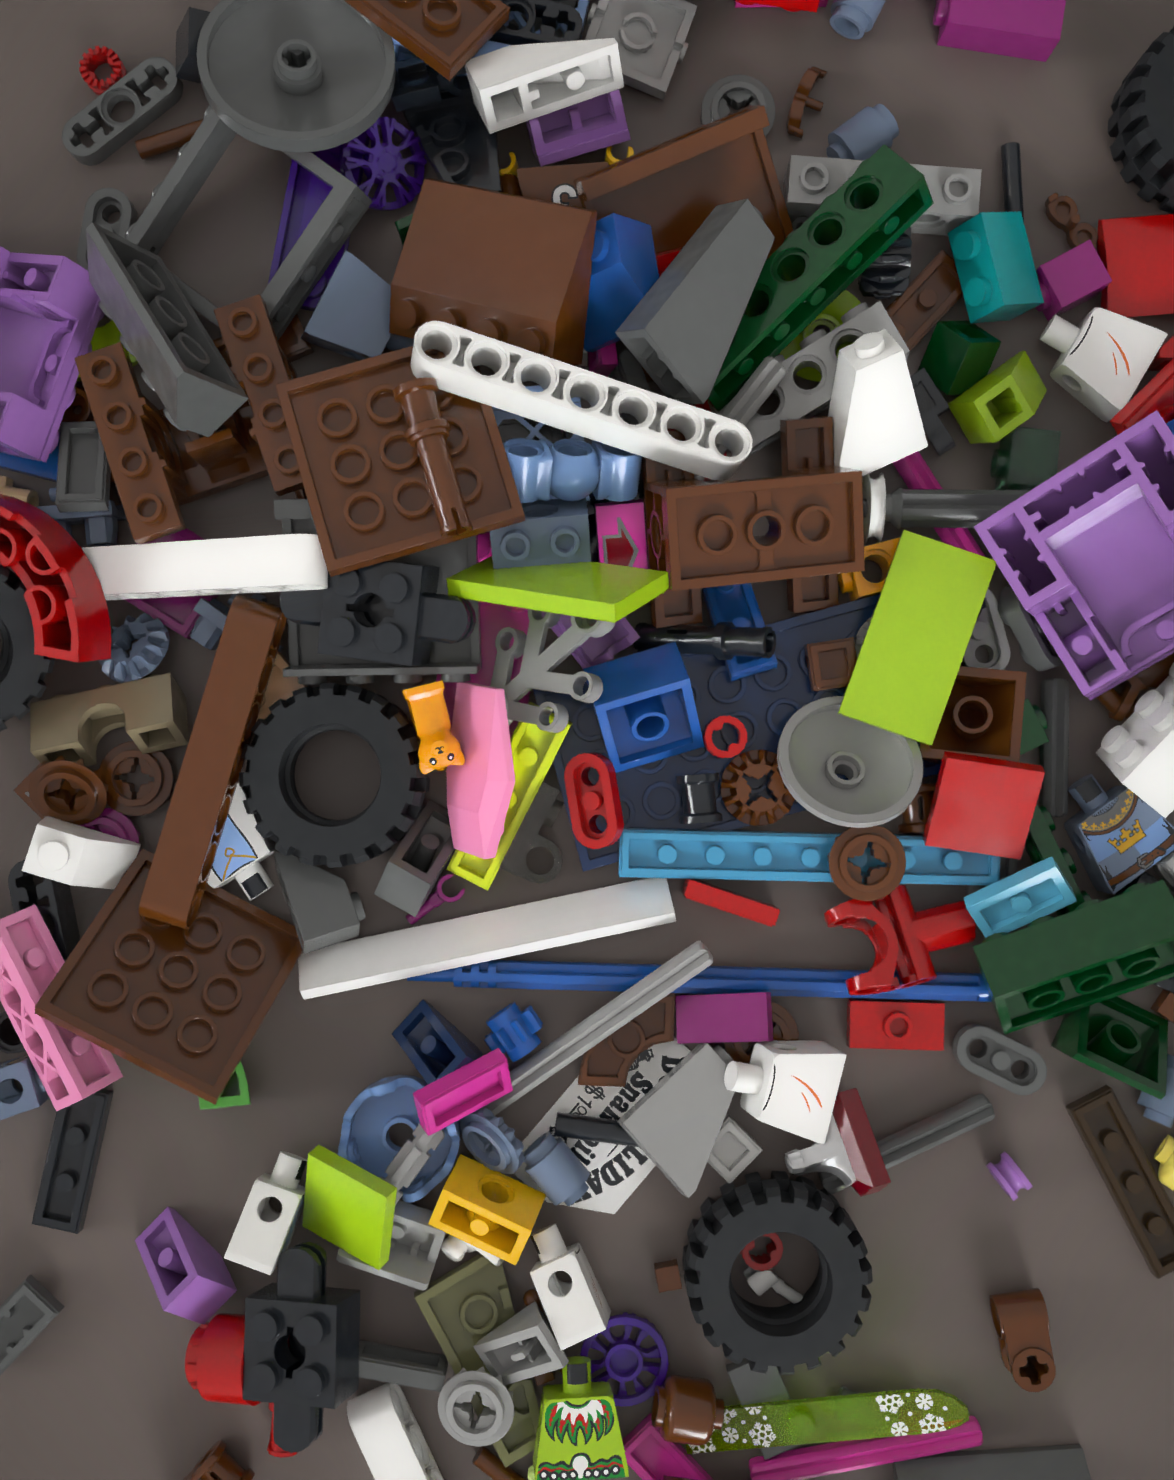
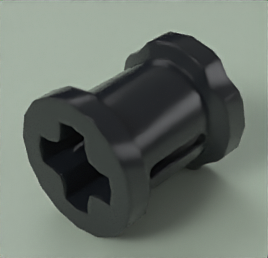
M719 773L676 776V783L681 785L684 814L679 816L680 824L723 821L722 813L717 812L715 782L719 780Z

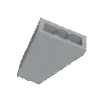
M708 1043L698 1044L617 1121L680 1194L687 1198L698 1187L735 1091L727 1090L724 1083L726 1067L733 1059L718 1044L713 1048Z

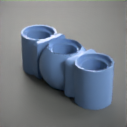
M512 438L503 443L521 503L534 502L539 499L549 501L550 494L565 501H579L585 499L592 492L596 500L607 499L618 502L629 501L637 496L642 456L592 440V446L578 439H561L548 447L545 439L537 441L529 438Z

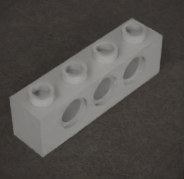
M791 155L783 180V198L791 224L800 216L810 217L826 197L835 193L855 173L858 166L864 160ZM910 164L924 175L934 202L910 226L911 233L948 236V232L979 214L982 169Z
M881 301L871 307H868L866 302L857 305L841 317L843 324L829 333H826L824 329L812 333L800 342L799 345L802 350L786 360L783 355H778L774 358L786 369V375L772 392L780 399V405L770 415H760L756 412L745 426L750 431L753 439L752 449L748 457L781 437L780 420L815 417L830 407L838 360L835 352L841 344L855 342L864 334L886 329L904 350L906 360L908 359L910 350ZM812 367L820 372L822 378L815 388L805 390L795 384V375L802 368ZM727 403L719 412L714 408L716 414L721 415V413L725 410L729 403Z

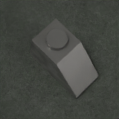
M431 800L428 801L389 859L374 893L376 896L416 917L455 851L447 809Z
M281 852L274 854L275 870L303 954L359 936V921L365 919V913L358 893H349L345 879L317 866L300 863V858L296 856H285Z

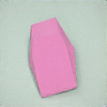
M457 682L451 734L460 743V748L465 756V762L463 765H449L446 769L447 809L453 848L482 859L495 858L500 837L504 832V822L516 781L504 689L471 682Z

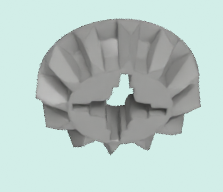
M463 1367L458 1374L447 1379L438 1398V1414L443 1427L454 1439L469 1446L481 1447L499 1441L509 1431L516 1411L513 1404V1391H508L505 1387L502 1375L494 1377L486 1373L484 1367L476 1371H467ZM476 1392H480L482 1404L487 1407L483 1408L477 1421H474L475 1413H473V1406L466 1402H471L473 1395Z

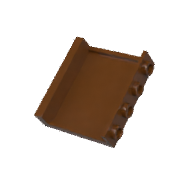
M764 105L748 106L573 180L582 207L597 211L596 221L616 213L651 225L655 254L685 246L717 205L747 198L761 212L765 224L775 237L767 259L783 244L785 238L793 231L763 132V128L770 125Z

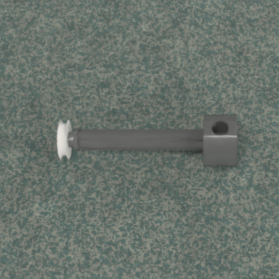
M881 472L877 479H871L869 474L864 477L862 488L864 543L867 542L869 537H875L877 542L880 543L885 523H891L898 530L900 527L974 528L975 525L1030 490L902 489L899 487L891 494H886L884 474Z

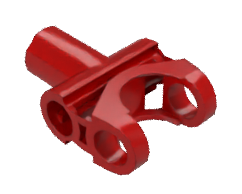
M898 885L887 896L874 900L876 908L872 905L873 901L851 899L831 908L823 914L827 927L842 926L843 928H854L862 931L870 938L874 946L875 959L870 970L845 981L849 995L879 994L931 981L937 975L929 952L973 942L976 938V924L966 909L964 901L915 911L906 885ZM864 918L872 920L877 924L872 927ZM895 967H896V970H897V973H898V976H899L901 985H900V983H899L898 977H894Z

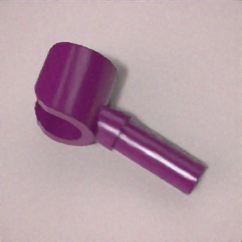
M447 874L438 881L436 891L428 897L416 917L410 914L405 916L411 925L415 924L435 907H439L442 903L455 902L463 896L465 888L458 892L455 897H447L442 892L443 882L449 880L454 874Z

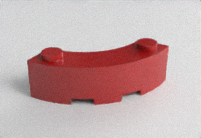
M0 494V564L3 567H11L27 589L23 596L27 602L33 624L34 654L77 663L111 659L112 638L107 602L95 570L82 548L57 521L44 511L15 497Z

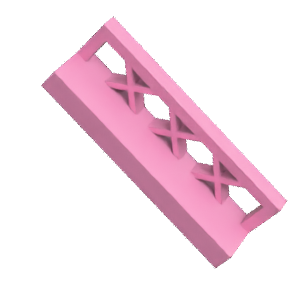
M36 904L0 919V1001L57 1112L119 1080L123 1075L110 1051L35 1014V1005L65 961Z

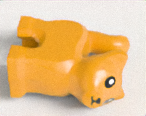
M443 680L402 690L403 697L408 704L416 736L420 740L418 749L419 769L424 775L434 769L443 771L449 765H463L465 762V756L460 748V743L451 734V724L443 695Z

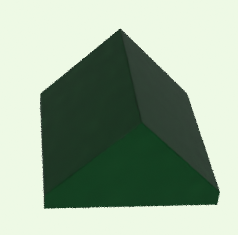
M1117 996L1065 1014L1051 1044L1052 1047L1079 1062L1160 1100L1166 1095L1168 1020Z

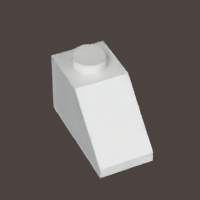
M46 816L36 826L22 871L71 886L115 889L137 857L141 844Z

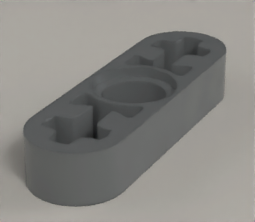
M151 57L144 60L69 119L64 125L62 140L71 155L84 165L100 164L174 106L183 94V82L176 77V69L173 64L162 57ZM159 76L167 83L166 88L160 90L152 83L154 77ZM140 89L143 96L146 97L148 100L146 105H143L135 93L136 90ZM121 101H129L135 105L133 116L126 122H116L112 120L111 116L112 109ZM101 118L112 131L108 135L97 122ZM84 133L91 136L95 142L89 148L83 145L79 139Z

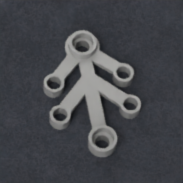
M528 609L530 622L527 635L523 631L511 627L501 629L495 640L497 654L490 686L504 689L508 726L513 721L536 724L539 729L552 733H559L567 726L569 714L567 709L561 704L544 702L538 707L518 702L532 689L568 694L573 699L585 703L597 701L603 691V683L599 676L585 671H579L574 675L552 671L589 637L598 638L604 636L613 629L615 623L600 620L596 622L594 619L571 616L572 626L545 650L548 628H552L558 623L561 614L546 612L542 619V611ZM514 637L513 646L509 648L510 640ZM523 655L520 673L511 680L514 658H519ZM588 680L589 688L587 692L583 694V686L585 682ZM554 710V720L550 724L549 716Z

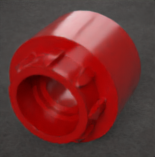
M219 1313L210 1322L201 1324L190 1338L185 1356L186 1378L191 1387L198 1389L201 1397L206 1401L256 1406L261 1403L259 1401L243 1400L244 1314Z

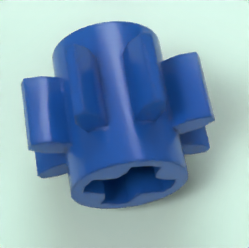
M513 1002L486 1021L492 1032L485 1036V1043L491 1051L499 1048L503 1054L507 1053L512 1062L521 1059L542 1042L536 1032L542 1028L543 1022L531 1005L521 1011L516 1002Z

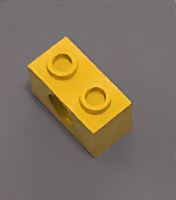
M460 1154L442 1189L428 1224L516 1266L532 1232L546 1195Z

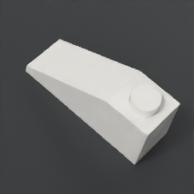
M615 38L509 45L471 58L465 64L474 104L490 134L624 87L618 43Z

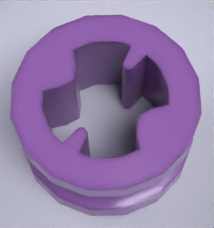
M1004 1151L1000 1154L1001 1160L999 1163L993 1164L990 1162L986 1167L1005 1193L1014 1201L1018 1198L1017 1192L1020 1189L1028 1191L1033 1186L1013 1159Z

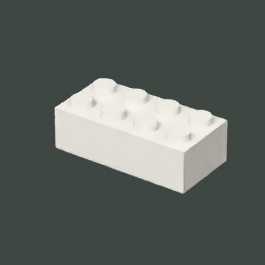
M1174 663L1170 667L1169 676L1156 690H1149L1138 700L1134 708L1135 712L1122 725H1117L1107 732L1101 741V747L1096 752L1123 785L1164 818L1174 810Z

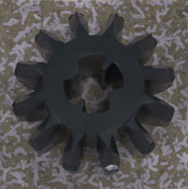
M910 227L858 276L859 290L864 297L886 299L890 298V296H902L909 286L912 259Z

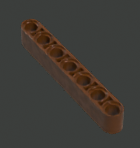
M241 594L234 598L230 606L139 904V915L187 930L195 921L237 787L239 772H241L245 759L241 758L244 744H250L253 734L251 729L257 721L287 618L284 616L280 606Z

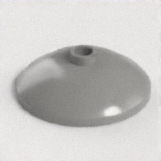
M843 696L818 699L800 708L788 720L782 731L777 748V763L783 783L801 806L827 822L853 828L873 827L884 824L898 817L910 806L918 793L923 778V760L916 741L837 714ZM836 774H843L848 778V780H843L839 778Z

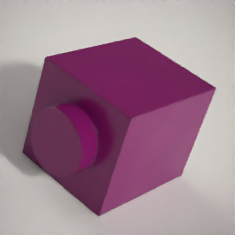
M1091 240L1038 267L1036 272L1044 303L1038 305L1035 309L1040 312L1042 311L1049 322L1055 314L1060 316L1096 297L1112 282Z

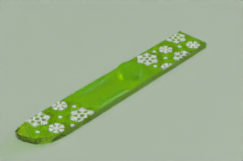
M921 1388L762 1402L743 1406L741 1404L724 1406V1420L721 1430L714 1429L707 1444L700 1446L685 1445L687 1454L928 1434L946 1431L962 1425L969 1420V1410L967 1405L955 1395L938 1389Z

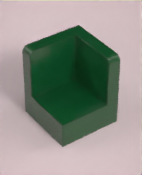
M969 320L938 321L918 371L925 368L936 387L947 395L962 394L987 376L1001 341L976 324L970 323Z

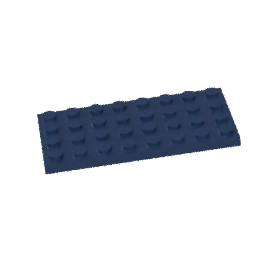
M880 594L765 625V627H772V631H775L776 634L774 654L778 664L777 668L731 681L725 661L718 660L715 655L680 654L690 678L702 738L706 725L712 719L730 715L739 719L747 731V743L738 755L750 750H767L777 754L778 742L782 731L794 713L815 700L833 696H844L847 688L842 687L811 692L804 645L854 637L855 642L856 635L861 626L872 617ZM586 682L583 686V694L588 690ZM533 689L538 706L544 702L561 704L567 709L569 714L568 721L572 723L553 764L573 833L564 781L565 768L573 757L582 753L596 752L607 758L608 754L592 703L575 700L568 694ZM724 723L721 730H713L712 741L714 745L722 751H727L729 744L738 742L737 730L728 723ZM704 745V747L617 772L616 778L624 828L736 830L750 826L731 815L721 797L720 783L723 772L736 756L732 758L713 756L706 750ZM923 760V778L939 774L941 765ZM591 768L588 778L594 785L599 780V774L596 769ZM769 771L767 775H763L760 779L747 777L745 774L742 775L752 789L748 795L750 798L745 804L749 805L752 800L755 801L759 796L771 798L773 801L776 799L767 788V784L770 781L769 777L773 772ZM719 773V780L715 782L717 812L722 813L723 821L680 824L679 816L684 814L682 788L681 785L676 783V776ZM836 774L839 778L848 780L845 775ZM794 800L791 810L784 816L805 811L806 809ZM601 815L596 819V825L600 831L604 832L607 827L606 819ZM573 833L583 872L619 861V839L610 846L590 849L583 846Z

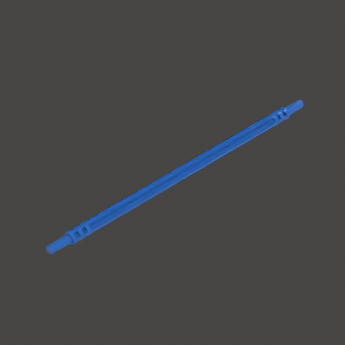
M491 960L407 978V981L453 982L454 987L624 992L663 964ZM709 966L671 992L690 994L771 992V996L992 1002L981 973L936 972L937 977L935 979L909 988H901L879 994L849 995L845 981L869 970ZM895 971L894 977H898L899 983L901 985L897 971Z

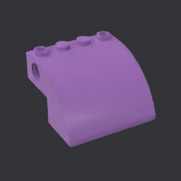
M0 246V452L47 462L49 454L57 447L59 442L58 429L65 410L71 406L75 399L76 389L74 386L79 371L74 358L92 352L91 340L98 322L105 315L98 304L100 298L89 281L88 270L65 256L14 253Z
M1156 410L974 526L1024 609L1035 617L1081 693L1089 698L1090 701L1174 653V435Z

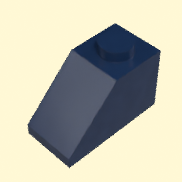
M424 999L392 1033L427 1084L483 1056L474 1043Z

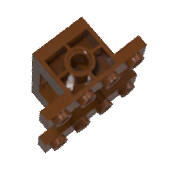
M260 294L214 309L232 367L229 368L249 399L216 430L222 431L213 433L210 437L189 430L181 431L177 429L165 417L163 409L159 410L141 393L129 353L121 342L74 358L133 539L140 545L186 529L179 506L268 475L274 491L279 497L304 488L275 384L296 379L298 375L279 346L265 301Z
M831 416L780 420L782 476L709 483L695 479L693 473L642 457L648 569L668 572L669 589L650 601L652 625L654 627L661 628L703 623L701 588L787 579L789 611L793 613L816 611L839 605L838 574L865 571L862 470L834 466L833 419ZM676 429L668 430L669 434L676 440L686 441L685 436ZM765 516L769 522L768 532L763 536H753L755 522L760 517Z

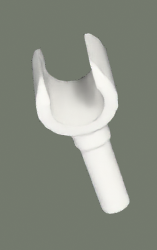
M749 1267L743 1272L748 1279V1284L758 1296H761L772 1287L776 1293H779L793 1304L800 1302L803 1298V1295L785 1284L773 1268L758 1271Z

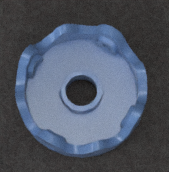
M396 1075L371 1083L360 1092L343 1117L338 1155L379 1178L381 1176L386 1178L388 1175L385 1173L386 1168L401 1149V1147L395 1145L390 1140L389 1128L396 1123H405L414 1131L420 1121L412 1093L428 1085L426 1081L416 1076ZM459 1120L443 1128L445 1137L436 1150L431 1148L428 1151L431 1157L408 1188L402 1187L400 1190L403 1192L401 1199L404 1202L411 1203L422 1199L449 1174L460 1146L461 1130Z

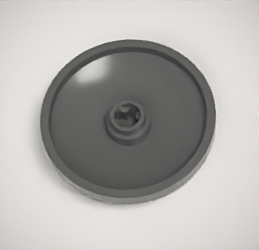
M221 0L204 22L197 43L196 55L200 80L206 99L213 111L238 135L260 146L274 150L298 153L315 152L337 147L351 141L369 129L378 120L387 107L394 89L396 68L392 37L344 0Z

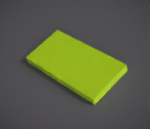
M903 530L837 714L931 746L993 576L996 562L993 559Z
M492 556L446 578L448 595L457 596L458 598L613 623L669 589L668 572L592 561L493 569Z

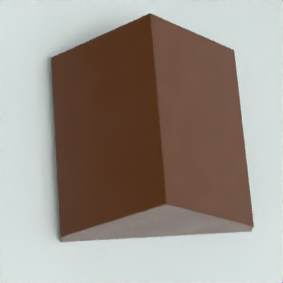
M960 666L933 744L929 746L920 743L922 760L941 765L944 751L1019 762L1027 672Z

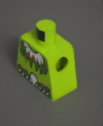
M567 1357L569 1362L562 1368L563 1384L546 1385L542 1388L533 1456L535 1480H593L629 1477L610 1383L591 1381V1359L589 1357Z

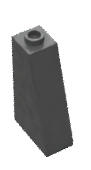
M748 198L717 205L615 332L668 398L689 405L704 404L708 399L775 237L765 224L761 212L751 204Z

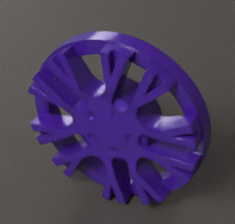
M379 117L366 130L371 140V148L366 147L361 141L354 138L341 145L339 163L341 174L356 185L357 183L353 178L351 170L358 167L363 168L367 180L358 187L367 196L373 183L378 184L374 197H369L373 201L369 208L391 211L407 205L419 194L423 185L424 165L427 164V160L424 159L425 153L421 151L418 137L414 136L412 130L409 131L402 124L398 123L395 118ZM377 126L382 128L383 143H380ZM393 131L403 139L399 146H395L392 143L391 136ZM409 147L412 156L403 159L399 151ZM350 150L364 154L363 160L349 157ZM405 164H414V177L406 173L404 169ZM398 178L409 188L408 192L397 181ZM387 184L393 188L397 201L386 202L385 187Z
M627 1312L610 1316L606 1330L583 1340L580 1356L587 1357L590 1348L601 1351L604 1354L603 1358L591 1360V1373L603 1367H606V1371L595 1378L591 1376V1381L607 1382L610 1378L620 1381L617 1394H613L615 1406L637 1405L651 1398L655 1387L662 1386L668 1371L666 1344L660 1332L655 1328V1325L650 1323L648 1319H643L634 1313L628 1314ZM624 1325L625 1331L622 1336L616 1337L611 1333L610 1327ZM633 1326L640 1328L635 1340L629 1338ZM600 1333L610 1342L608 1347L597 1338ZM648 1335L657 1344L648 1349L640 1347L641 1341ZM643 1357L661 1358L660 1363L643 1361ZM641 1371H648L656 1376L648 1387L637 1377ZM633 1380L636 1394L628 1395L625 1382Z

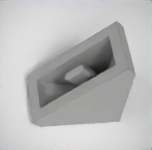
M535 1301L481 1338L473 1346L489 1373L494 1377L502 1375L504 1385L564 1368L569 1362L565 1351L560 1350L551 1325Z

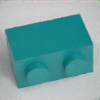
M1021 211L980 212L948 232L970 323L1010 321L1044 303Z

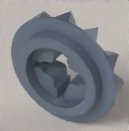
M143 613L137 619L128 615L123 625L120 627L112 626L111 659L98 661L102 665L101 670L114 681L125 683L141 679L151 673L165 657L170 642L169 632L158 618L154 619L146 613ZM137 639L138 641L132 644V650L130 655H128L125 651L131 647V642Z
M484 1108L482 1110L478 1109L460 1119L459 1126L467 1149L485 1167L503 1174H513L525 1161L522 1152L524 1148L523 1143L515 1137V1129L509 1128L504 1123L503 1117L497 1118L490 1109Z

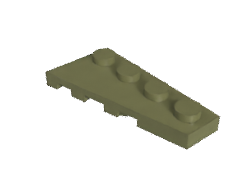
M479 1253L429 1283L426 1290L414 1292V1298L455 1375L463 1367L467 1371H476L484 1367L486 1373L490 1374L473 1346L481 1338L515 1315L503 1265L501 1264L497 1267ZM531 1378L505 1385L508 1391H513V1404L516 1411L509 1431L503 1438L493 1443L505 1468L532 1452L535 1448L539 1407ZM476 1392L470 1403L479 1417L483 1408L487 1406L482 1404L480 1392Z

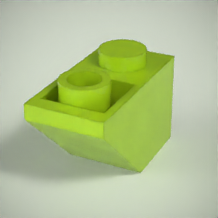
M1023 350L948 403L970 444L995 443L1036 413L1047 389L1026 351Z

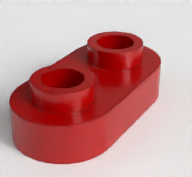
M590 752L576 755L568 762L564 772L573 833L576 839L587 848L600 849L610 846L620 838L624 828L614 766L606 756L600 753ZM591 768L596 769L599 774V780L595 785L588 778ZM599 815L603 816L607 822L604 832L600 831L596 825V819Z

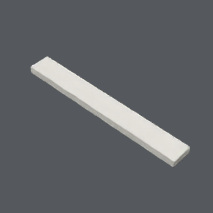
M667 878L635 880L344 941L307 954L302 952L298 959L299 991L305 1000L676 922Z

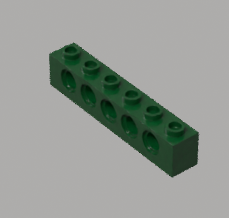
M885 144L882 145L870 158H867L858 166L855 173L835 193L826 197L819 208L798 229L792 231L785 238L783 244L765 261L710 396L706 400L718 412L735 397L765 357L775 358L934 204L925 177L921 172Z

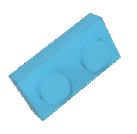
M1052 856L963 897L966 909L985 938L995 933H1009L1038 918L1077 902L1071 886Z

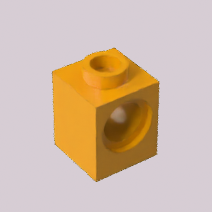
M900 537L864 546V559L872 560L881 567L882 578L879 583L867 581L861 571L838 574L839 588L842 593L848 592L850 601L881 593Z

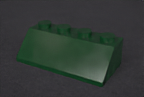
M1164 879L1152 884L1146 882L1137 883L1128 887L1121 895L1104 901L1100 899L1086 901L1080 904L1075 911L1058 917L1044 916L1031 922L1027 928L1010 934L1005 932L995 933L985 938L981 944L973 946L978 967L1004 1034L1174 977V898Z

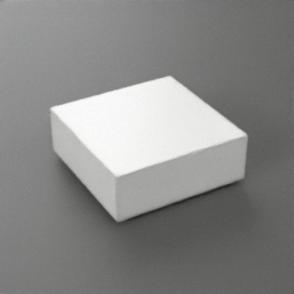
M727 1113L707 1162L730 1184L763 1149Z

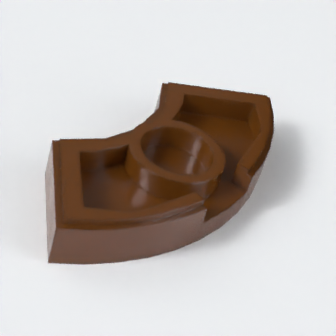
M675 993L668 994L585 1052L579 1070L578 1085L625 1087L629 1068L640 1053L655 1044L674 1041Z

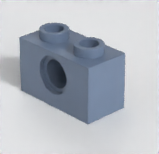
M586 498L579 501L549 499V501L537 500L521 503L525 514V521L490 531L493 569L591 562Z

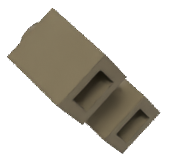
M171 673L152 674L134 681L116 685H102L93 690L70 695H56L47 700L30 703V752L40 763L44 760L48 762L54 761L63 755L66 760L73 762L83 758L84 766L86 767L96 765V750L99 741L106 733L120 727H125L126 732L142 754L188 745L189 743L186 696Z

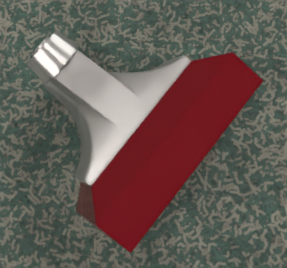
M857 1088L837 1094L825 1144L814 1142L811 1147L802 1150L794 1149L785 1153V1163L789 1173L794 1175H803L811 1172L832 1173L840 1178L846 1187L851 1185L860 1197L879 1192L891 1183Z

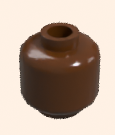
M671 1375L666 1378L663 1386L655 1387L652 1401V1426L659 1427L662 1438L667 1442L698 1446L705 1445L709 1442L713 1430H721L724 1401L721 1398H716L715 1389L708 1379Z

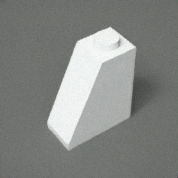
M883 329L879 332L864 334L853 344L840 349L828 416H831L833 419L834 466L862 470V476L928 447L904 350L887 330Z

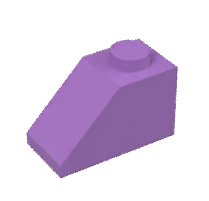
M167 1207L135 1239L163 1311L205 1324L237 1291L222 1256L175 1209Z

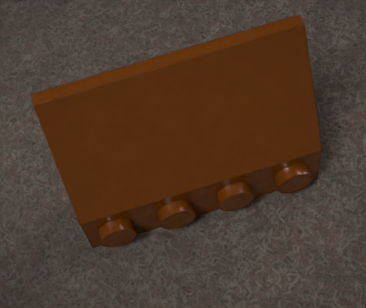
M432 178L424 179L391 283L389 333L414 339L415 333L420 326L430 321H441L573 366L582 364L597 211Z

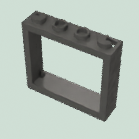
M210 105L206 109L203 121L191 140L186 142L179 150L177 161L164 181L154 188L151 194V201L140 218L128 228L125 234L126 240L156 255L237 134L216 115ZM282 151L332 187V190L261 294L277 340L283 335L373 202L356 184L311 152ZM170 272L191 307L219 327L214 313V309L219 307Z

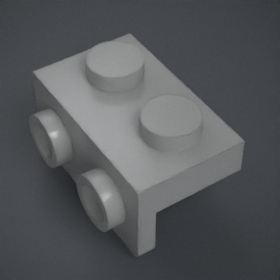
M399 1200L395 1205L389 1261L379 1271L341 1248L338 1250L336 1260L351 1267L424 1291L428 1287L446 1232L428 1224L433 1211Z

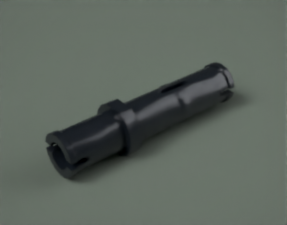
M719 622L716 626L677 625L656 628L652 624L638 623L634 630L640 638L633 644L634 648L638 649L637 652L676 642L680 654L715 655L718 660H731L734 656L771 658L776 648L775 631H772V627H735L732 622Z

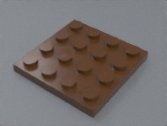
M413 346L275 384L326 567L331 577L525 521V514L492 406L439 389L435 394L442 419L448 420L451 430L446 442L469 521L473 526V529L465 534L457 536L456 530L452 531L453 537H441L439 523L417 448L411 447L410 443L406 441L404 432L408 429L402 406L400 403L395 402L392 392L400 384L417 379L411 369ZM438 349L424 351L427 356L434 359L446 357ZM479 365L473 367L476 372L482 374Z
M142 848L35 1005V1014L216 1105L303 951L293 925L221 888L214 889L208 883L198 914L188 930L139 915L141 896L154 857L153 853Z

